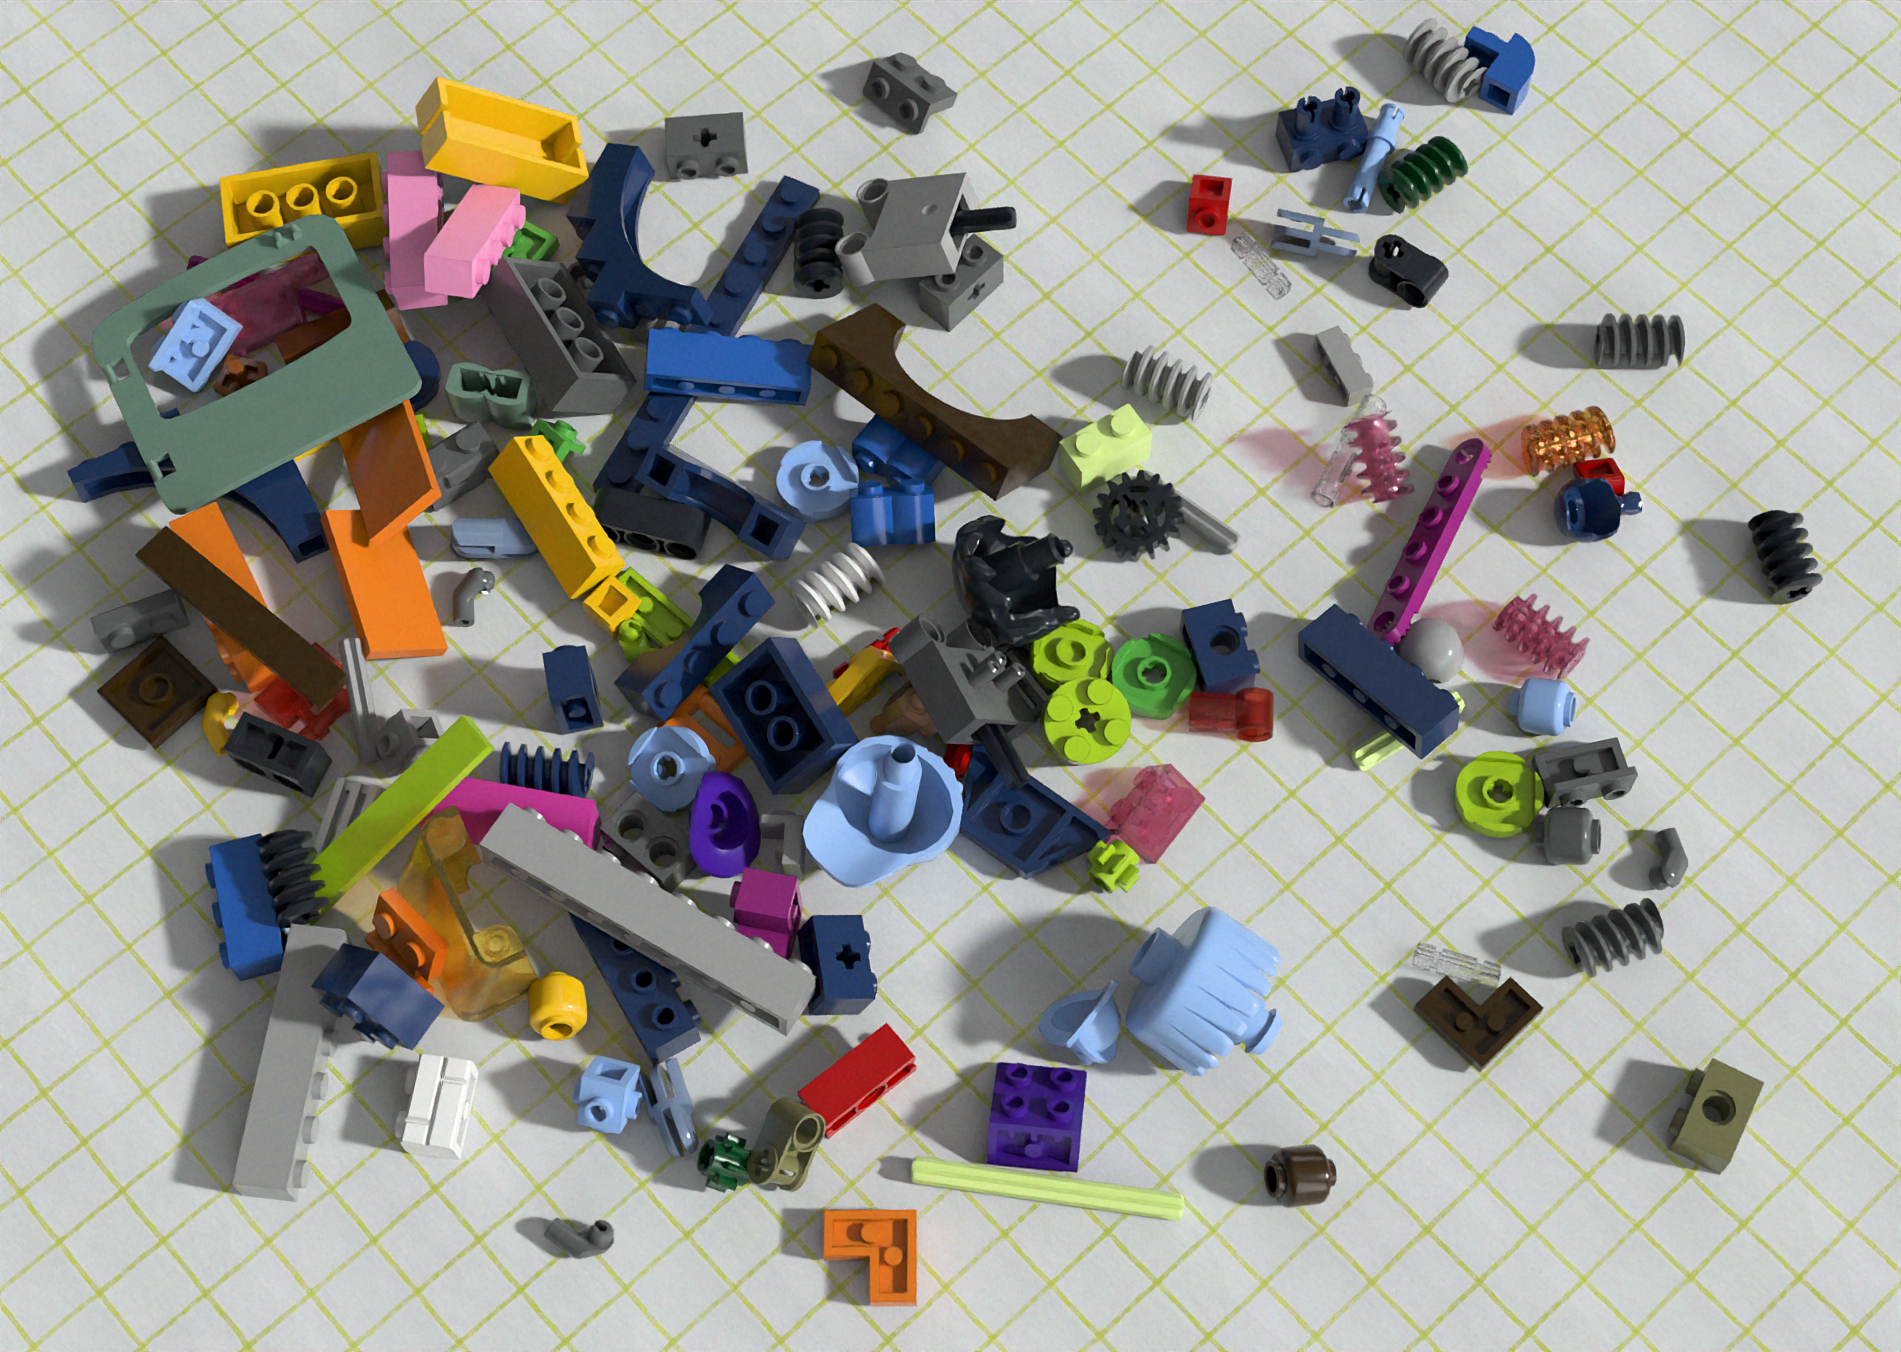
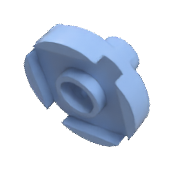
M807 441L790 449L781 460V467L776 476L777 491L783 505L791 513L811 524L819 520L836 517L850 507L849 489L858 488L857 484L859 483L858 468L851 454L836 444L835 448L829 445H822V441ZM813 474H817L819 478L825 476L829 478L825 481V485L821 487L809 485L811 483L810 476Z
M665 725L645 731L635 741L628 756V766H632L631 775L633 780H629L633 793L637 791L659 811L680 812L690 808L692 800L696 796L701 778L707 771L716 770L715 759L709 754L708 747L702 738L694 731L680 726ZM665 759L668 761L675 760L677 773L675 776H670L666 779L664 776L666 767L663 765Z

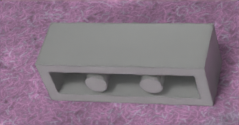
M1339 325L1317 333L1314 349L1346 406L1349 407L1370 399L1372 387H1374L1373 379L1369 373H1365L1359 354L1354 353L1352 350L1349 336L1346 333L1343 334Z

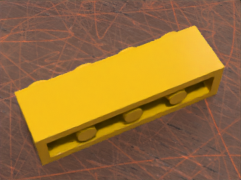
M544 436L513 437L490 465L488 471L569 599L588 597L611 574L616 577L626 564L616 550L614 542L605 533L595 517L594 511L588 506L575 486L572 477L566 472L555 455L552 446L546 441Z

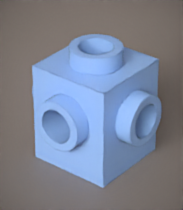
M596 1055L575 1086L573 1104L578 1105L576 1123L592 1127L595 1131L601 1133L612 1132L620 1134L630 1118H637L641 1108L643 1094L637 1092L640 1065Z

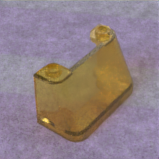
M453 805L426 820L398 877L396 887L397 892L449 945L442 974L437 976V979L456 1016L465 1022H477L527 999L529 988L538 978L518 935L512 928L506 925L495 924L475 932L458 895L470 890L467 881L468 871L472 865L475 866L481 863V860L456 806Z

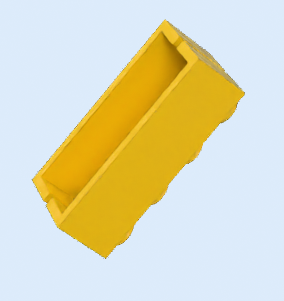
M438 76L415 106L419 134L424 135L420 141L426 169L486 185L520 189V194L565 206L589 177L584 150L579 148L582 140L577 116Z

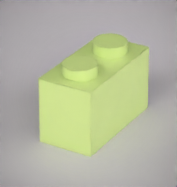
M1128 403L1059 442V467L1079 495L1083 496L1150 458L1152 433Z

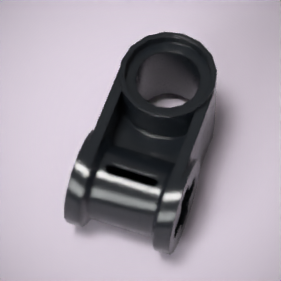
M1391 234L1382 236L1377 240L1374 247L1375 257L1371 259L1368 266V274L1371 280L1398 295L1406 303L1416 308L1426 307L1449 277L1447 267L1438 258L1428 255L1408 243L1404 238ZM1398 247V252H1397V255L1395 256V255H1393V254H1394L1395 248ZM1382 265L1385 267L1383 274L1380 273Z

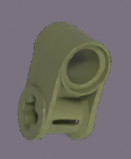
M783 1097L775 1101L767 1112L763 1128L748 1158L747 1173L749 1178L754 1183L765 1185L772 1182L776 1183L782 1190L789 1192L797 1191L804 1184L817 1148L824 1138L826 1122L823 1116L790 1097ZM763 1158L767 1159L771 1164L761 1162ZM784 1170L794 1172V1175L789 1176Z

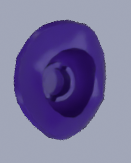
M707 771L700 780L696 796L692 800L689 809V848L694 861L703 872L717 878H732L744 872L745 867L749 868L759 853L761 845L759 814L754 799L742 779L725 771Z

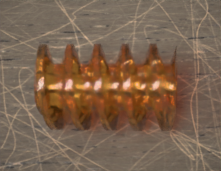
M1594 405L1585 408L1584 412L1575 410L1569 416L1559 415L1553 421L1549 419L1542 420L1538 426L1528 424L1524 426L1521 432L1522 457L1525 467L1532 477L1539 475V463L1542 464L1546 472L1550 473L1555 468L1554 459H1557L1562 468H1567L1570 466L1569 454H1572L1575 461L1580 464L1585 462L1586 449L1593 459H1597L1601 455L1600 445H1603L1609 455L1614 453L1616 448L1615 435L1608 418L1599 407Z

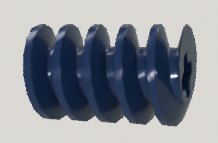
M505 742L499 762L500 783L586 798L593 780L594 755L593 752H589L583 764L580 763L578 751L572 750L568 761H563L561 748H555L551 759H546L544 746H538L534 757H529L527 744H521L517 755H512L510 742Z

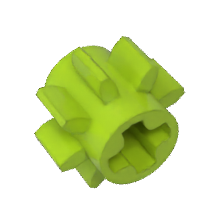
M1115 839L1108 845L1099 840L1086 855L1089 858L1087 863L1091 866L1086 872L1088 877L1106 893L1112 894L1119 887L1127 893L1140 878L1137 874L1140 870L1135 867L1140 861L1139 856L1131 847L1119 839Z

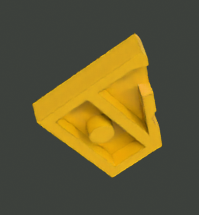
M869 646L858 651L848 663L849 668L838 679L831 680L825 686L844 717L847 718L861 705L869 702L881 693V688L877 685L880 680L894 670L901 677L906 672L892 653Z

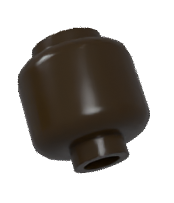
M1313 1144L1277 1149L1271 1157V1161H1267L1264 1168V1181L1267 1192L1286 1208L1317 1205L1325 1202L1330 1194L1331 1187L1336 1184L1337 1180L1334 1162L1331 1159H1327L1323 1150Z

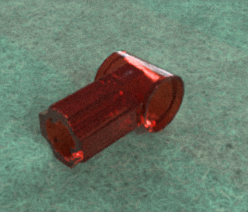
M1248 687L1237 691L1236 694L1190 692L1189 732L1235 734V737L1247 742H1263L1273 737L1274 694L1270 690Z

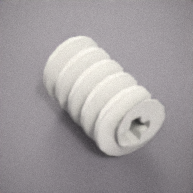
M849 543L845 546V554L841 552L834 553L831 556V563L822 561L818 564V573L809 570L804 574V582L796 579L790 583V590L801 615L813 628L818 629L815 618L817 614L826 621L831 620L829 606L833 605L840 612H843L845 605L842 597L847 596L856 603L859 601L856 591L857 587H860L869 594L873 591L870 578L873 577L881 585L886 582L880 566L868 551L855 543Z

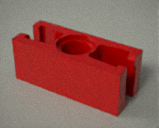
M885 1023L799 1090L797 1093L801 1100L800 1103L823 1116L826 1122L825 1136L829 1139L916 1071V1065L913 1063L916 1060L915 1055L889 1024Z

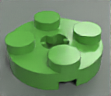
M1159 633L1149 634L1148 638H1141L1136 641L1133 638L1124 643L1115 654L1111 667L1112 685L1123 694L1130 711L1140 716L1154 717L1158 720L1170 718L1174 712L1182 709L1189 702L1195 690L1197 674L1188 648L1179 640ZM1155 668L1163 671L1161 672V678L1165 677V679L1161 682L1150 683L1146 681V676L1142 677L1144 671L1152 672Z

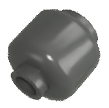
M1552 807L1548 810L1544 822H1536V848H1544L1545 857L1552 864L1585 865L1590 862L1593 854H1600L1601 821L1600 819H1594L1591 811L1587 808Z

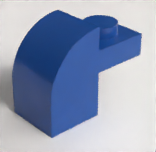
M1473 26L1466 35L1464 47L1469 52L1466 60L1476 57L1479 60L1478 69L1482 67L1488 68L1484 74L1479 99L1513 116L1529 90L1535 67L1533 49L1527 40L1516 32L1507 43L1499 39L1495 34Z

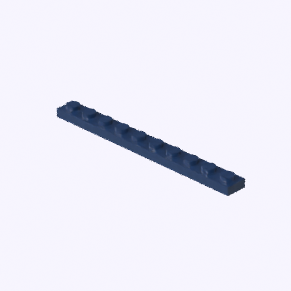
M787 175L783 176L706 300L714 312L708 326L691 324L687 332L714 331L721 336H736L793 243L795 235L794 222L797 216L813 209L820 199L818 188ZM650 391L592 484L594 492L597 493V490L601 487H612L639 494L644 484L634 478L652 442L670 444L699 396Z

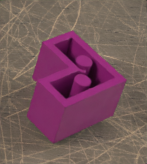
M745 867L742 881H735L733 884L729 906L734 908L733 922L738 923L736 931L749 939L751 936L761 938L773 948L774 953L789 960L792 957L803 913L798 877Z

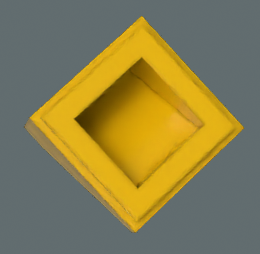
M611 574L581 604L586 615L610 637L615 639L618 637L620 624L625 620L631 619L641 604V600Z

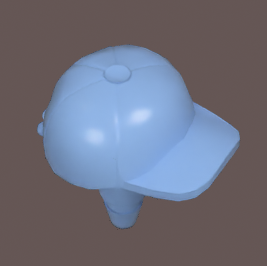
M891 735L865 738L850 747L838 760L829 786L808 814L802 834L805 849L813 861L841 885L857 889L873 885L889 877L904 866L932 861L947 850L959 833L963 809L961 795L963 785L956 780L955 771L946 765L942 757L936 756L932 751L928 752L927 748L921 747L912 739Z

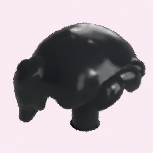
M993 515L982 516L964 524L958 529L952 555L954 588L958 600L967 614L981 626L990 629L997 641L1007 647L1028 645L1049 635L1065 624L1077 621L1080 617V611L1074 606L1060 605L1056 591V565L1065 563V558H1068L1073 553V545L1068 540L1059 539L1053 533H1049L1041 539L1035 536L1015 537L1001 532L1005 525L1003 518Z

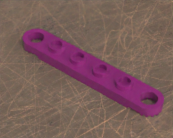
M1478 438L1468 439L1458 445L1451 453L1367 624L1366 629L1376 638L1385 639L1392 647L1395 646V641L1398 643L1402 641L1400 639L1401 636L1406 637L1407 633L1405 631L1410 630L1408 625H1411L1413 615L1418 614L1483 480L1480 476L1483 470L1488 468L1487 463H1491V451L1482 440Z

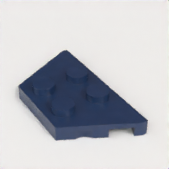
M973 745L970 767L964 785L959 833L1019 876L1028 880L1089 852L1099 840L1106 844L1111 839L1110 830L1030 774L1028 783L1025 786L1014 791L1008 790L984 746Z

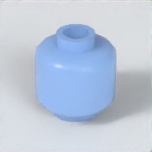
M1532 677L1525 680L1521 691H1513L1510 702V715L1517 716L1519 727L1523 732L1558 736L1563 733L1565 727H1572L1574 723L1577 705L1576 693L1570 692L1567 683L1562 680Z

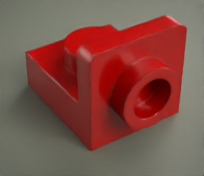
M1193 174L1186 227L1188 232L1219 236L1226 234L1233 178Z

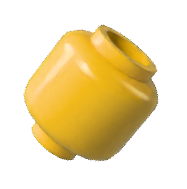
M551 972L536 980L528 991L530 1026L535 1032L551 1041H564L573 1037L587 1022L586 989L582 982L563 972Z

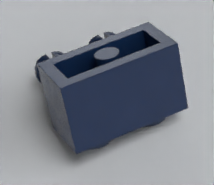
M1348 86L1345 88V93L1340 88L1335 92L1334 99L1322 102L1316 96H1308L1306 104L1303 97L1298 100L1296 108L1278 113L1275 136L1290 173L1303 169L1313 170L1323 164L1338 160H1352L1364 153L1369 130L1358 107L1361 97L1356 88Z

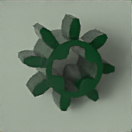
M727 1132L725 1137L717 1135L715 1140L710 1139L705 1142L698 1155L697 1168L701 1175L708 1177L705 1184L706 1187L725 1193L727 1189L735 1191L737 1185L743 1186L749 1181L747 1161L751 1151L744 1149L746 1139Z

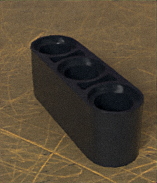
M612 487L599 488L591 507L605 533L614 543L683 560H696L699 558L712 520L706 512L692 506Z

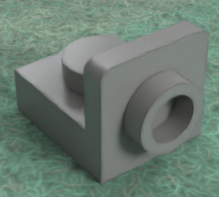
M776 810L771 812L770 815H760L759 826L762 837L764 839H776V865L783 866L785 875L798 877V880H804L806 849L802 838L805 824L803 815H796L788 810Z

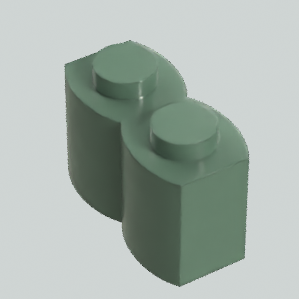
M468 362L456 363L451 366L444 390L452 413L457 418L467 422H474L475 420H478L480 423L493 421L501 427L514 430L527 429L532 426L538 400L532 379L528 375L511 369L490 371L482 365Z

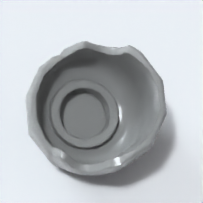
M1422 618L1409 625L1410 630L1405 631L1407 633L1406 637L1401 636L1400 639L1402 641L1400 643L1397 642V655L1408 664L1413 663L1424 672L1427 679L1439 680L1441 683L1448 682L1461 670L1465 657L1458 632L1445 621L1436 618Z

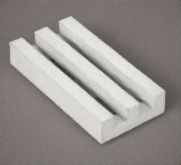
M337 777L314 844L317 854L312 857L313 860L329 846L346 793H349L334 840L352 823L360 796L366 797L361 810L362 813L380 796L381 789L379 785L370 784V786H365L361 781L354 780L351 783L347 782L346 778Z

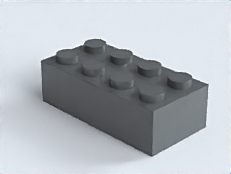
M503 257L498 266L489 275L487 284H483L478 290L486 302L489 312L497 320L506 335V340L514 348L524 365L526 373L533 379L543 396L545 404L550 407L551 411L612 414L637 383L636 378L602 324L595 318V313L585 301V297L563 263Z

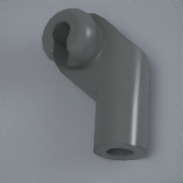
M481 567L471 569L453 591L454 625L469 627L475 623L474 599L479 591L487 594L494 588L495 576L492 572L483 571Z
M1668 828L1655 835L1663 858L1660 861V866L1651 868L1648 874L1652 886L1657 890H1664L1668 886L1674 888L1679 885L1688 868V858L1675 828Z
M555 1218L544 1233L545 1238L575 1259L603 1254L614 1243V1229L609 1222L604 1220L595 1221V1225L576 1231L561 1219Z

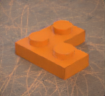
M824 1210V1260H870V1307L917 1306V1210Z

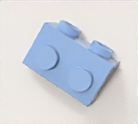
M204 298L190 300L189 302L185 301L177 308L171 319L175 323L167 336L164 334L156 341L150 352L154 357L148 365L154 372L163 370L195 394L203 390L243 327Z

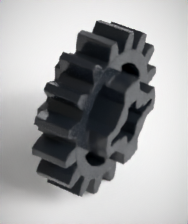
M1139 470L1136 479L1130 480L1129 475L1124 472L1122 473L1123 483L1117 485L1109 480L1107 485L1110 493L1108 495L1098 493V502L1103 507L1093 509L1094 519L1100 521L1094 527L1097 535H1105L1102 543L1106 549L1116 545L1115 552L1118 558L1121 559L1129 551L1133 561L1138 562L1141 553L1147 552L1148 557L1153 560L1155 559L1154 549L1157 547L1166 552L1170 550L1167 541L1168 537L1179 539L1180 537L1179 529L1174 524L1184 523L1183 512L1176 511L1183 507L1180 496H1173L1175 490L1171 482L1161 487L1160 474L1156 473L1149 481L1146 480L1144 471ZM1117 505L1120 511L1119 515L1114 519L1115 523L1112 525L1111 516L1114 507ZM1165 507L1166 517L1162 527H1160L1157 517L1163 513L1162 509ZM1129 508L1139 515L1145 514L1148 524L1136 516L1132 518ZM1132 538H1145L1141 540H1132Z

